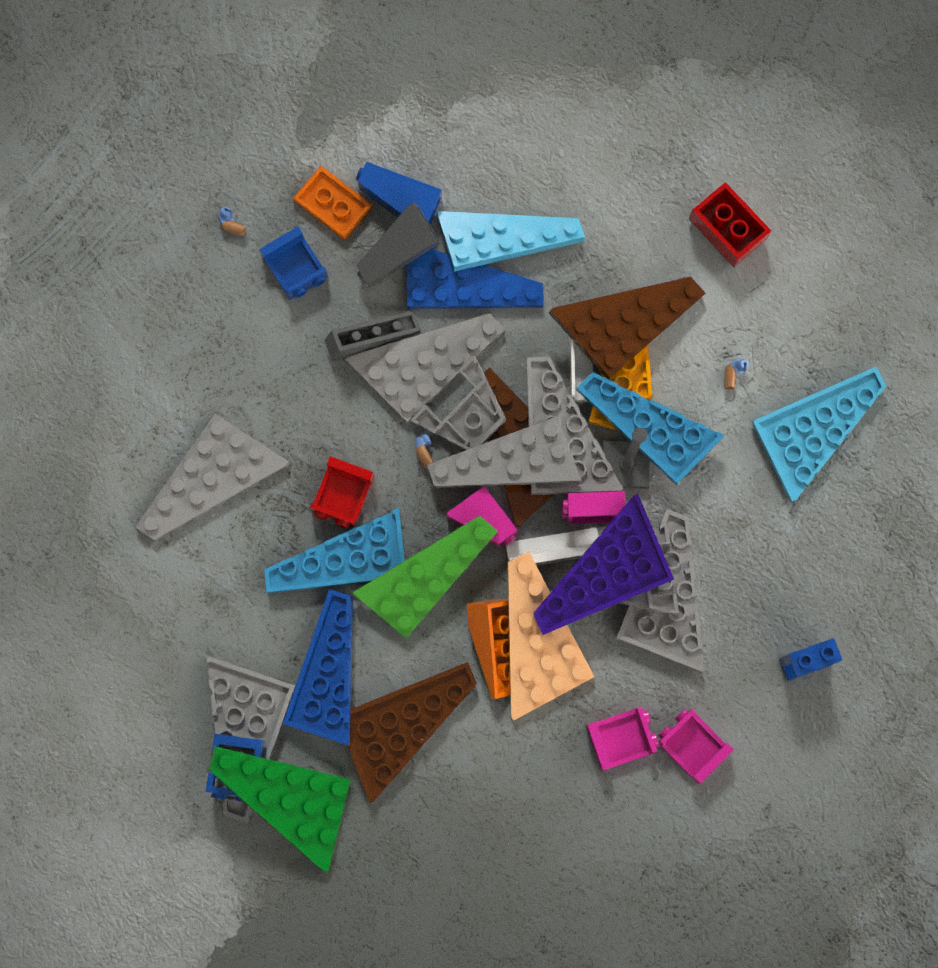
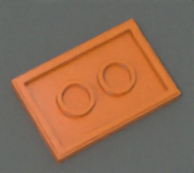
M322 166L317 169L292 198L293 202L344 241L347 240L373 209L371 203Z

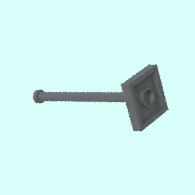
M636 428L632 433L633 439L631 442L603 441L605 458L610 463L614 474L623 488L649 489L650 460L638 450L641 443L647 438V431L644 428Z

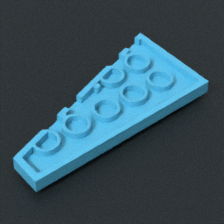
M437 211V219L454 272L577 244L585 240V235L578 218Z

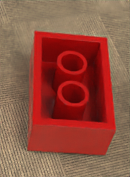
M726 182L692 209L689 220L733 267H736L763 244L771 233L770 228Z

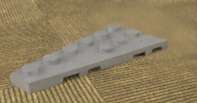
M558 416L427 465L436 488L582 482Z

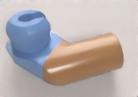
M221 208L218 219L222 229L243 237L246 226L235 223L230 208Z
M736 359L725 367V389H735L736 377L749 367L746 359Z
M427 434L421 437L418 436L415 440L416 455L424 469L428 468V464L434 462L426 449L432 443Z

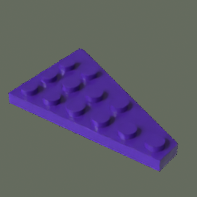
M635 494L630 498L533 612L542 635L674 580L639 494Z

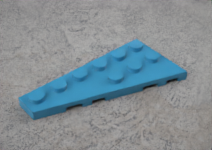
M594 372L576 388V391L630 442L633 439V431L636 428H644L647 431V438L641 443L638 450L675 485L725 436L653 400L650 401L639 396L640 394L618 386L617 383Z
M399 508L382 517L375 518L369 523L327 540L321 545L305 550V552L264 569L266 593L366 583L405 561Z

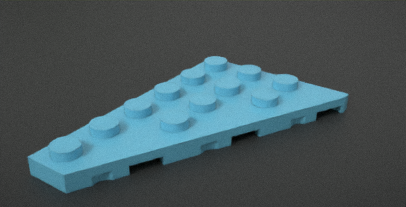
M877 366L752 421V425L790 503L799 497L887 387Z

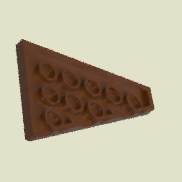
M686 277L554 307L550 310L549 314L607 379H610L706 293L692 277Z
M488 368L484 374L507 419L489 438L492 441L529 427L528 407L491 368ZM531 484L503 485L515 525L518 528L555 495H531Z
M468 662L350 709V746H348L369 803L377 799L477 685Z

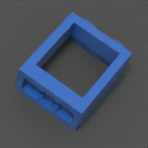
M215 734L213 747L221 748V744L251 748L255 749L254 756L262 758L265 741ZM208 772L205 792L212 793V798L226 799V795L235 796V801L243 802L230 789L214 787L216 777Z

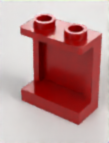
M330 456L314 503H311L310 506L311 512H314L313 516L322 520H326L327 517L336 520L335 524L348 529V526L355 527L373 482L374 473Z

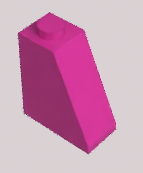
M485 486L447 512L449 521L460 527L480 515L498 530L489 541V543L498 548L503 544L506 547L516 540L517 528Z

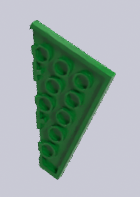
M214 746L208 771L228 789L233 791L255 813L259 814L264 821L276 829L282 837L296 847L306 858L311 860L320 870L328 872L351 779Z

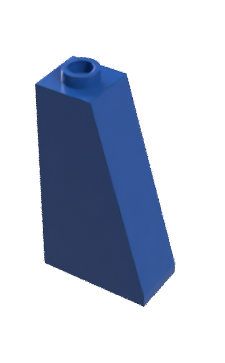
M369 162L365 163L364 168L359 169L356 176L359 190L397 218L414 202L419 205L431 225L442 199V189Z

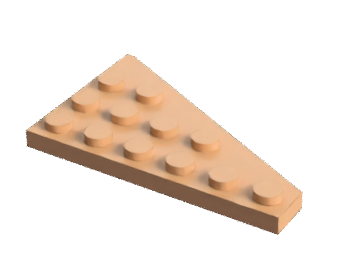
M529 551L507 562L510 716L513 721L594 677L568 625L542 635L533 612L548 596L550 591Z

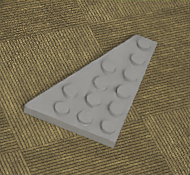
M489 313L351 355L345 361L408 424L424 405H428L461 374L458 370L472 355L476 358L479 357L505 332V328Z
M527 357L529 427L558 416L582 482L531 484V495L623 491L622 484H620L614 474L613 468L605 458L604 452L591 433L573 397L565 387L551 358Z
M214 414L135 528L154 541H158L171 531L179 529L180 526L211 511L212 508L220 506L226 500L239 493H243L258 482L266 480L279 470L287 468L290 463Z
M666 509L660 525L668 524L670 546H661V549L674 580L651 589V595L676 592L679 615L628 606L616 639L702 673L705 667L703 664L700 620L696 599L697 592L691 552V537L689 534V518Z
M208 656L209 687L215 734L264 740L262 758L270 760L295 685ZM221 744V748L254 756L255 749ZM221 782V788H227V787ZM226 795V799H223V812L225 816L248 823L252 812L249 806L244 802L235 801V796Z

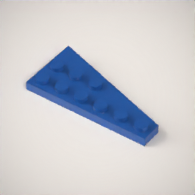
M431 249L407 264V309L543 308V283L485 265L454 272L449 254Z
M329 589L282 724L350 746L353 597Z

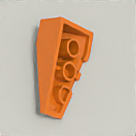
M508 599L486 600L467 604L469 630L492 699L510 695Z

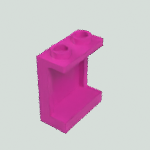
M638 707L586 725L601 771L657 752L656 747H659V742L656 734H651L648 725L651 724V720L647 710L643 711L642 707Z
M693 708L689 711L684 709L675 718L678 722L672 728L667 726L658 735L661 738L658 742L664 751L697 784H701L734 749L728 743H724L695 713L696 711Z

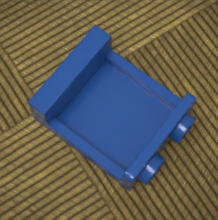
M298 226L259 249L262 258L289 300L302 297L306 294V290L313 286L318 287L322 285L328 277L327 270L315 256Z
M832 638L792 652L780 658L779 661L786 679L789 681L841 662L842 657L835 639Z

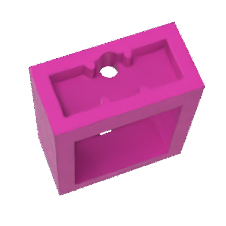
M625 491L568 493L566 500H563V504H561L562 518H566V524L610 523L625 506Z

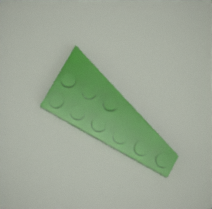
M479 515L352 593L407 638L498 530Z

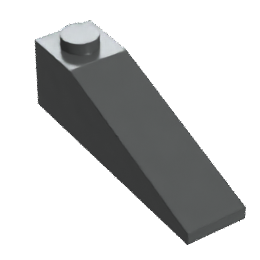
M414 310L331 330L324 341L331 360L336 361L419 333L421 328Z

